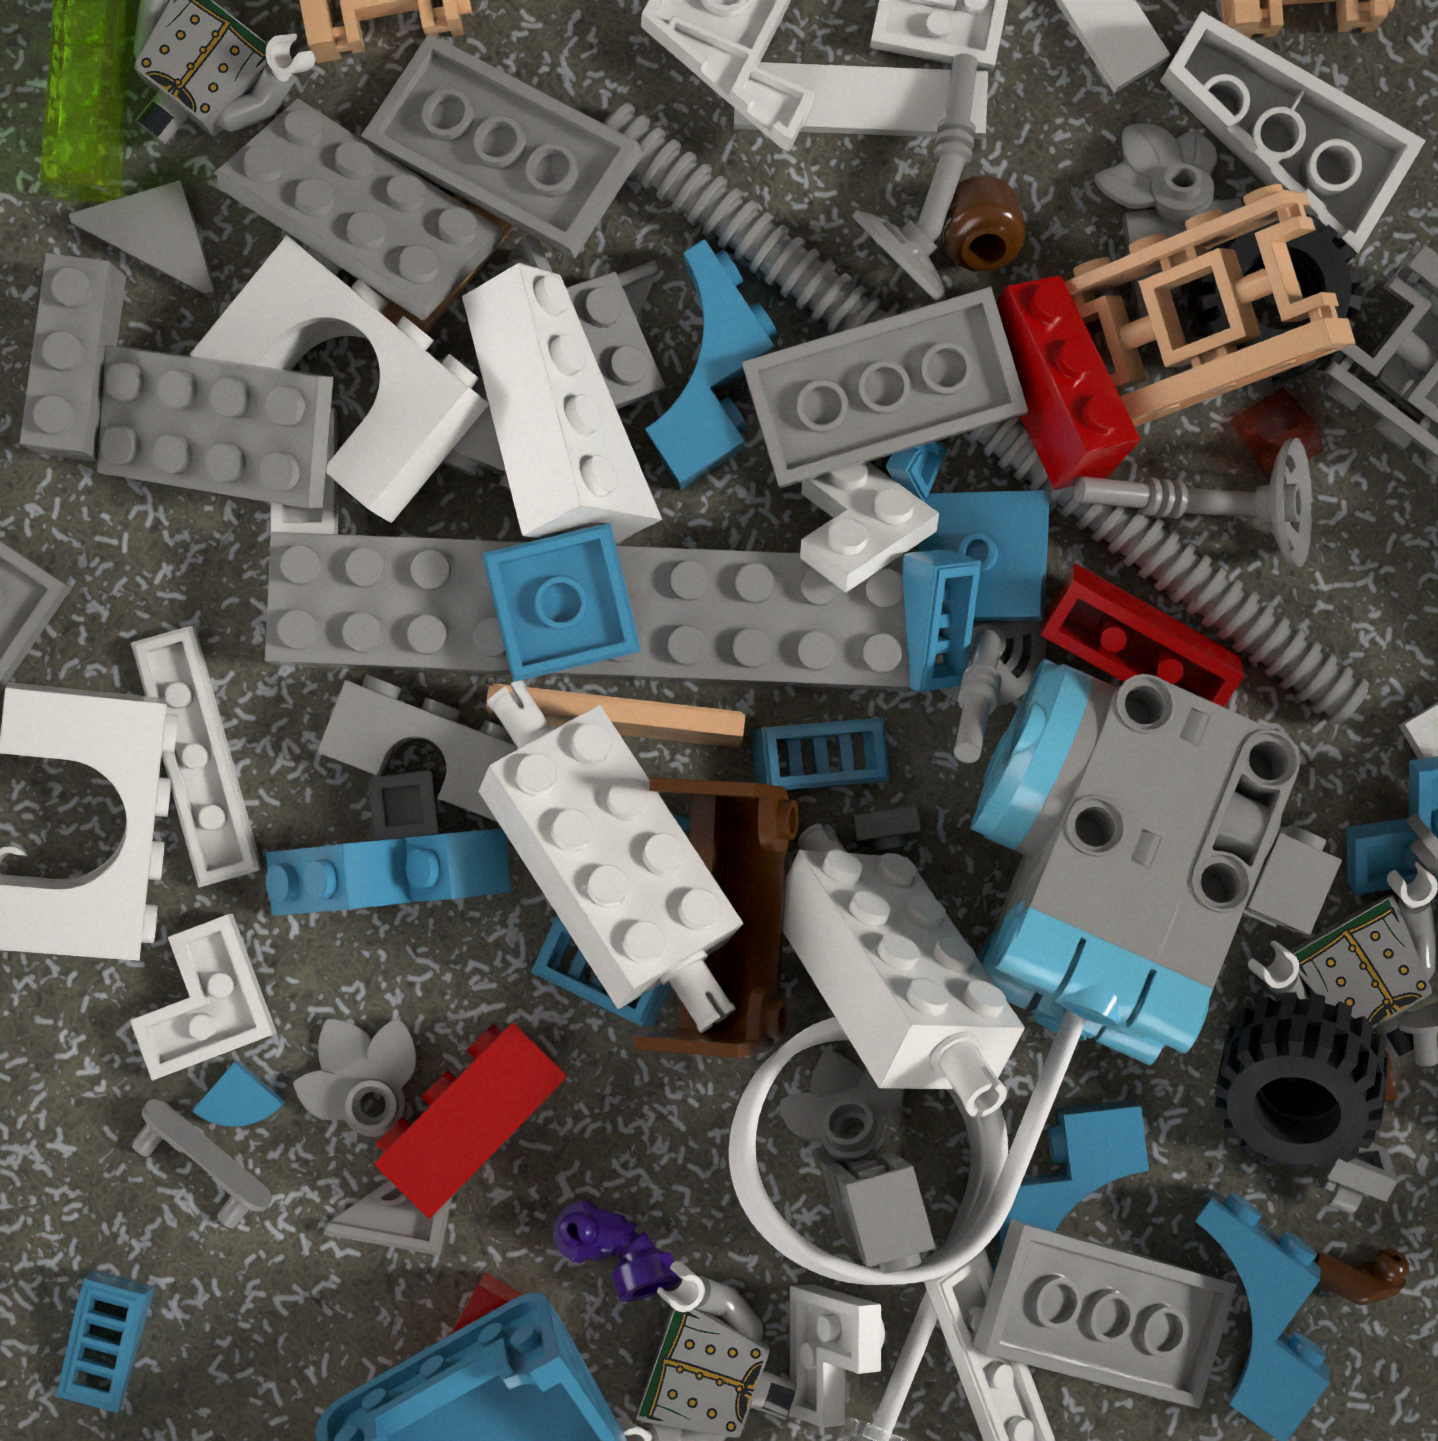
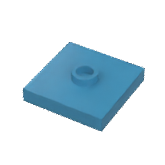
M1045 490L929 493L927 499L924 500L927 505L939 513L937 531L918 544V552L947 549L981 560L973 622L1045 621L1050 495Z
M611 523L482 553L513 682L642 651Z

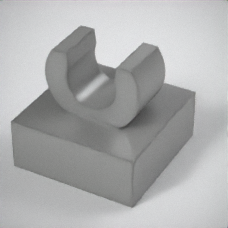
M1372 1143L1368 1149L1359 1147L1358 1157L1347 1163L1339 1158L1335 1159V1166L1333 1168L1324 1169L1326 1180L1323 1187L1332 1191L1327 1201L1329 1206L1353 1214L1359 1207L1364 1193L1387 1202L1398 1179L1388 1149Z

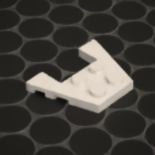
M649 0L642 12L641 27L780 148L790 152L813 105L815 92L758 68V65L791 0Z

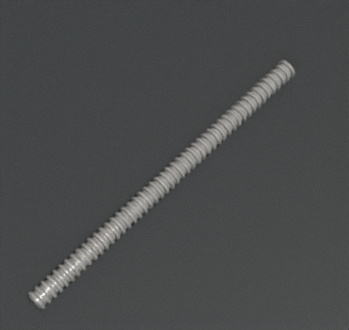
M630 103L619 105L603 122L604 125L637 141L643 154L631 171L630 177H635L638 174L642 178L641 186L645 189L652 187L657 189L656 197L660 201L670 199L673 202V211L677 214L685 211L688 214L687 222L692 226L698 223L703 225V234L706 237L717 236L720 248L726 250L731 247L735 250L734 258L738 262L744 259L751 263L749 270L752 273L763 272L766 275V284L773 286L777 283L781 286L780 295L784 298H788L791 295L795 297L798 309L802 311L807 307L813 311L811 319L816 323L822 319L827 322V331L830 334L898 315L893 309L888 313L881 309L883 301L878 297L872 301L865 296L867 289L864 286L853 287L850 284L852 279L850 275L844 273L839 276L835 273L836 264L832 261H828L825 264L819 260L821 253L814 248L809 252L803 248L805 240L800 236L794 240L789 237V228L786 225L775 226L772 214L766 212L761 215L757 212L758 203L754 200H750L747 203L743 201V192L740 189L734 188L729 190L726 187V178L718 176L715 179L711 176L712 167L708 164L697 165L694 153L689 151L683 154L680 151V142L676 139L669 142L665 140L666 134L662 128L651 129L648 117L640 115L637 118L633 115L635 109ZM1020 416L967 432L969 435L966 440L971 444L978 441L984 445L982 453L987 457L992 453L1000 458L998 465L1001 468L1005 469L1009 465L1016 470L1013 475L1015 479L1021 481L1024 477L1030 481L1029 490H1045L1050 495L1049 505L1051 506L1056 502L1063 507L1060 511L1061 515L1065 518L1070 514L1078 519L1076 526L1080 530H1083L1086 526L1093 531L1091 538L1094 541L1099 542L1101 539H1104L1109 543L1107 551L1111 554L1119 551L1125 556L1122 562L1129 567L1134 563L1141 568L1138 572L1140 577L1145 579L1150 575L1155 579L1154 588L1158 591L1166 588L1171 592L1169 599L1172 602L1178 603L1181 600L1187 604L1186 613L1190 616L1196 612L1203 617L1201 624L1204 627L1208 628L1213 625L1218 629L1216 634L1218 638L1225 640L1229 637L1233 640L1232 649L1236 652L1247 651L1249 653L1248 661L1253 665L1261 662L1265 666L1263 673L1268 677H1272L1275 674L1281 678L1279 685L1283 689L1293 687L1296 690L1295 698L1302 702L1308 699L1312 702L1310 710L1315 714H1319L1322 711L1328 715L1326 722L1329 725L1336 726L1338 723L1342 724L1362 703L1368 693L1369 681L1363 677L1355 680L1352 677L1353 669L1345 665L1340 668L1336 665L1337 656L1333 653H1329L1326 656L1320 652L1322 645L1316 640L1309 644L1304 640L1306 636L1305 631L1301 628L1293 631L1288 627L1290 620L1287 617L1282 616L1278 619L1272 615L1274 612L1273 606L1269 603L1263 607L1258 604L1259 596L1254 591L1246 594L1241 590L1243 586L1241 581L1235 579L1230 582L1226 579L1227 570L1223 567L1215 570L1209 565L1211 558L1205 554L1198 557L1194 554L1196 546L1191 542H1188L1185 546L1178 541L1180 534L1176 530H1172L1170 533L1166 532L1162 528L1164 521L1159 517L1152 521L1146 515H1142L1139 508L1078 502L1074 498V486L1054 490Z

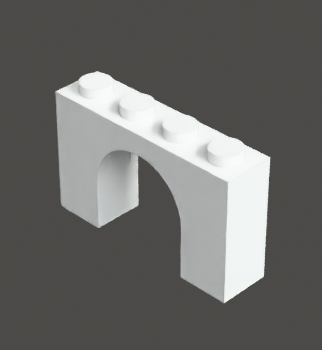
M286 235L190 355L292 370L304 354L325 340L340 336H357L368 339L374 347L380 368L377 396L367 416L326 465V473L368 510L392 523L488 407L489 403L472 390V387L479 378L450 354L440 363L426 351L434 340L405 316L396 325L387 319L381 312L389 303L359 279L350 288L337 277L338 273L342 270L341 267L310 247L306 251Z
M7 683L0 735V754L71 760L96 769L117 789L126 811V826L120 844L111 857L97 869L82 876L68 879H51L0 874V950L139 961L141 943H154L158 905L146 904L148 879L161 880L164 842L152 841L155 816H168L171 779L159 778L162 752L174 753L178 725V715L166 714V698Z

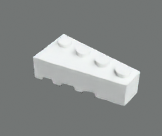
M1201 11L1160 80L1266 186L1282 184L1283 190L1307 193L1311 206L1304 210L1306 214L1316 217L1314 221L1315 229L1321 232L1329 224L1338 232L1331 241L1338 249L1347 244L1350 245L1354 255L1360 252L1426 141Z
M518 263L463 295L462 299L522 536L544 539L611 523L617 543L661 521V515L561 275Z

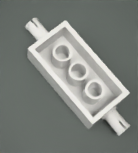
M523 680L511 683L512 691L510 693L506 686L488 700L487 704L490 709L494 710L518 748L516 751L489 765L478 792L617 1009L622 1008L660 984L667 985L670 983L697 1024L698 1031L702 1033L713 1026L712 1023L718 1024L736 1010V1007L733 1003H730L707 968L704 960L708 955L727 944L742 926V920L658 792L649 791L650 780L601 705L594 707L560 727H551L527 691Z
M821 824L810 826L798 838V853L786 877L783 932L879 1088L954 1089L963 1102L964 1109L970 1116L975 1117L977 1112L980 1117L993 1113L1003 1104L1007 1096L1006 1087L998 1077L1025 1029L1006 1001L1004 993L997 988L977 959L974 950L966 943L946 914L943 905L937 901L919 875L916 866L908 857L894 853H886L884 855L848 853L837 838L835 830L830 825L826 824L824 829Z

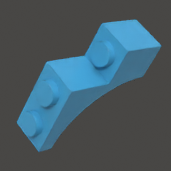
M705 239L683 253L684 267L697 291L703 315V338L698 361L688 384L679 398L657 421L645 429L648 441L680 490H683L744 450L745 440L740 433L747 430L748 426L743 416L728 396L718 401L715 394L745 375L742 367L743 361L773 353L774 344L770 339L778 334L763 307L758 302L749 307L736 288L737 285L743 282V279L726 251L722 249L714 254Z
M502 828L266 853L267 874L265 883L270 897L272 916L350 910L512 892L507 840Z
M1133 1100L1056 1109L1058 1125L1047 1127L1048 1146L1052 1164H1063L1064 1172L1023 1177L1012 1207L1001 1228L994 1236L997 1261H999L1011 1218L1055 1231L1061 1221L1080 1201L1101 1186L1131 1174L1149 1171L1142 1109L1139 1104ZM998 1262L990 1263L994 1274Z
M1213 1189L1198 1210L1195 1222L1222 1246L1232 1260L1246 1289L1252 1317L1251 1349L1242 1373L1232 1388L1229 1405L1278 1441H1288L1330 1384V1366L1323 1362L1327 1357L1325 1352L1313 1341L1298 1332H1294L1291 1337L1283 1333V1330L1320 1281L1321 1267L1313 1261L1317 1253L1294 1234L1284 1231L1279 1237L1258 1222L1262 1217V1213L1241 1196L1230 1192L1225 1198Z

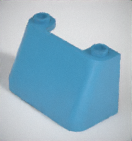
M539 1292L526 1293L511 1300L343 1395L323 1412L317 1422L315 1431L316 1441H628L561 1318L545 1294Z

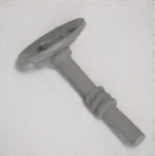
M957 54L952 60L945 118L941 119L937 126L938 134L936 136L934 158L938 165L918 222L914 224L910 220L901 229L870 213L856 210L852 215L857 223L937 303L947 300L942 281L929 255L937 248L933 242L941 234L963 167L971 162V150L974 145L973 137L976 127L970 121L978 61L976 57L970 54Z
M1289 438L1284 441L1274 464L1270 485H1259L1256 492L1187 488L1183 481L1158 480L1147 477L1142 483L1079 476L1074 484V498L1078 502L1139 508L1141 514L1147 516H1167L1168 518L1178 519L1183 513L1257 517L1259 523H1271L1279 550L1290 567L1303 566L1308 556L1312 533V486L1307 455L1302 442L1298 438Z
M1041 621L973 622L968 666L963 673L961 686L939 689L947 697L958 702L962 709L954 747V755L959 761L973 763L980 758L988 715L993 713L998 706L1010 703L1026 692L1039 664L1046 658L1047 639L1040 635ZM1030 634V658L1022 674L1016 678L1012 670L1017 666L1022 655V636ZM1012 638V654L1007 663L1004 664L999 657L1005 651L1006 639ZM936 654L935 664L943 663V654Z

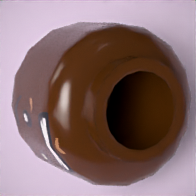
M974 176L958 182L941 234L949 258L959 267L974 272L992 271L1005 266L1017 257L1024 245L1026 228L1021 204L1015 190L1005 181L992 176Z

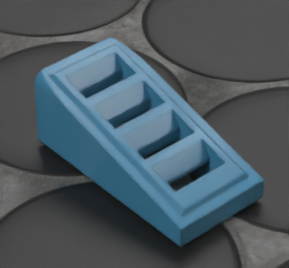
M947 549L904 554L903 593L910 689L924 692L961 686L963 673L968 666L981 560ZM941 628L942 636L938 637L939 629ZM943 653V663L935 664L936 654Z
M883 717L764 727L750 733L755 783L783 786L787 792L890 781ZM862 733L866 770H855L851 734ZM836 736L840 772L830 773L826 737ZM810 739L814 772L811 775H804L800 744V740ZM777 742L785 743L788 777H780Z
M556 915L531 973L642 1027L654 1026L672 988L671 984H660L643 994L638 1004L630 1002L617 1009L596 974L591 984L581 980L588 962L580 949L577 951L568 974L557 969L572 937L558 915Z
M93 1270L84 1276L56 1397L114 1413L121 1411L155 1286ZM98 1301L128 1308L126 1319L96 1311ZM92 1324L123 1332L121 1342L89 1334ZM85 1347L117 1356L115 1366L83 1358ZM82 1371L111 1379L110 1391L76 1383L78 1372Z

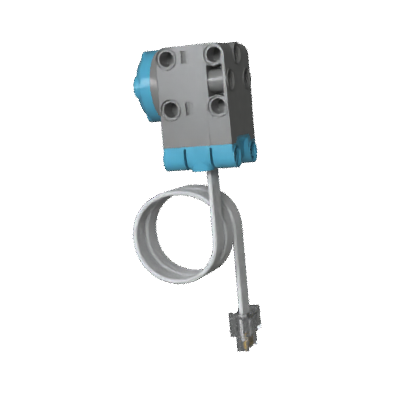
M1043 659L1036 669L1008 729L1002 735L991 757L983 778L984 786L970 828L984 835L986 839L1023 855L993 930L985 941L977 959L997 988L1004 993L1007 1002L1022 1009H1025L1029 1004V1012L1033 1013L1032 1019L1039 1025L1057 1033L1009 1154L1007 1129L1001 1108L999 1107L996 1111L986 1116L980 1117L978 1112L975 1117L970 1116L964 1109L963 1102L954 1089H946L954 1099L964 1119L969 1137L971 1160L967 1188L945 1245L933 1255L922 1260L917 1266L883 1274L880 1268H872L845 1261L807 1241L785 1221L766 1193L756 1160V1131L766 1095L776 1076L791 1057L817 1044L849 1040L836 1017H832L813 1024L796 1034L761 1065L746 1087L733 1119L729 1141L731 1178L741 1206L761 1235L787 1258L812 1272L838 1281L864 1285L923 1282L954 1271L979 1254L999 1231L1012 1207L1078 1040L1086 1041L1087 1038L1091 1039L1094 1037V1041L1147 1065L1154 1063L1164 1045L1186 1053L1194 1044L1204 1024L1209 1008L1210 996L1248 898L1252 893L1264 859L1277 836L1283 810L1299 772L1300 756L1298 748L1292 739L1280 731H1275L1190 693L1157 676L1149 674L1135 675L1117 688L1068 665H1058ZM927 1290L873 1423L870 1424L863 1420H856L847 1415L845 1425H843L837 1441H908L892 1434V1431L938 1319Z

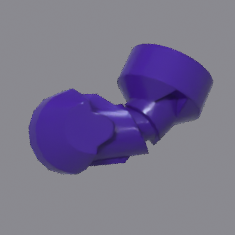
M588 1201L571 1203L564 1208L556 1219L553 1231L555 1244L560 1253L572 1262L581 1264L585 1260L599 1261L608 1256L617 1257L619 1255L620 1262L611 1275L618 1298L622 1302L636 1301L658 1294L657 1290L659 1287L666 1291L681 1280L670 1269L672 1263L675 1262L673 1254L655 1247L645 1231L641 1234L635 1232L639 1224L627 1221L624 1215L600 1210Z

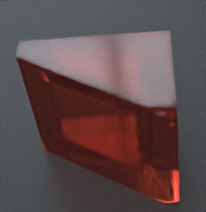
M1283 387L1230 420V423L1269 483L1276 458L1286 439H1300L1308 460L1323 450L1320 427Z

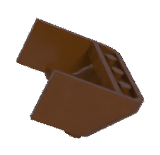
M650 778L649 791L691 795L689 841L743 924L725 946L711 953L704 960L707 968L730 1003L734 1004L736 1010L718 1024L714 1022L710 1029L700 1033L697 1029V1024L680 1000L678 1028L636 1035L634 1049L741 1058L768 1052L772 1048L775 1039H782L784 1037L787 1027V1004L784 999H780L788 840L795 838L798 829L799 813L795 800L788 799L787 791L783 786L749 782Z

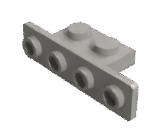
M531 235L522 237L508 255L507 269L521 263L552 272L539 239ZM613 272L567 287L566 289L616 409L654 397L666 388L617 273Z

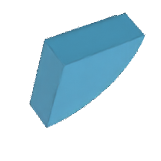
M935 441L891 455L885 467L893 480L924 502L946 456L947 448L942 442Z
M236 1061L192 1112L214 1124L238 1127L265 1119L276 1112L285 1101L242 1063Z

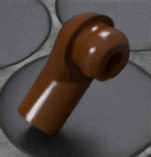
M1393 1249L1380 1250L1375 1261L1355 1268L1322 1252L1317 1261V1265L1321 1267L1320 1281L1317 1285L1355 1304L1368 1305L1395 1296L1406 1285L1405 1276L1409 1272V1263L1403 1254Z

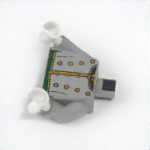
M140 0L133 54L136 58L134 69L144 83L156 92V95L135 121L155 139L166 145L187 118H190L212 137H215L222 130L235 132L270 120L294 84L295 78L293 73L310 70L315 64V55L312 51L299 52L292 60L290 46L297 38L296 33L274 36L266 43L213 0Z
M1420 861L1415 862L1417 876L1408 885H1406L1404 879L1396 870L1390 871L1387 875V882L1400 897L1398 904L1393 895L1379 897L1289 951L1278 942L1272 941L1270 946L1276 952L1274 962L1265 968L1256 959L1252 958L1248 962V967L1267 983L1277 1002L1281 1001L1282 993L1297 992L1299 999H1310L1311 993L1326 996L1325 1003L1335 1006L1341 1001L1352 1007L1351 1016L1354 1018L1365 1016L1373 1024L1375 1034L1381 1035L1389 1057L1391 1059L1398 1058L1414 1049L1413 1034L1401 1031L1398 1028V1019L1408 1013L1406 1009L1432 994L1429 980L1435 973L1436 927L1431 900L1436 895L1438 883L1432 873Z
M675 1261L672 1263L670 1269L683 1280L681 1285L673 1291H665L660 1287L657 1290V1293L672 1308L637 1406L636 1420L642 1421L644 1424L637 1426L625 1418H616L624 1435H628L627 1440L724 1441L727 1437H740L750 1408L785 1420L794 1399L797 1382L763 1371L770 1349L769 1340L763 1337V1323L735 1288L702 1276H697L682 1262Z

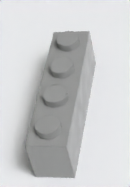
M881 1145L872 1156L859 1162H842L834 1157L820 1160L839 1234L867 1267L879 1265L883 1274L902 1271L921 1263L919 1253L935 1249L914 1167L884 1145Z

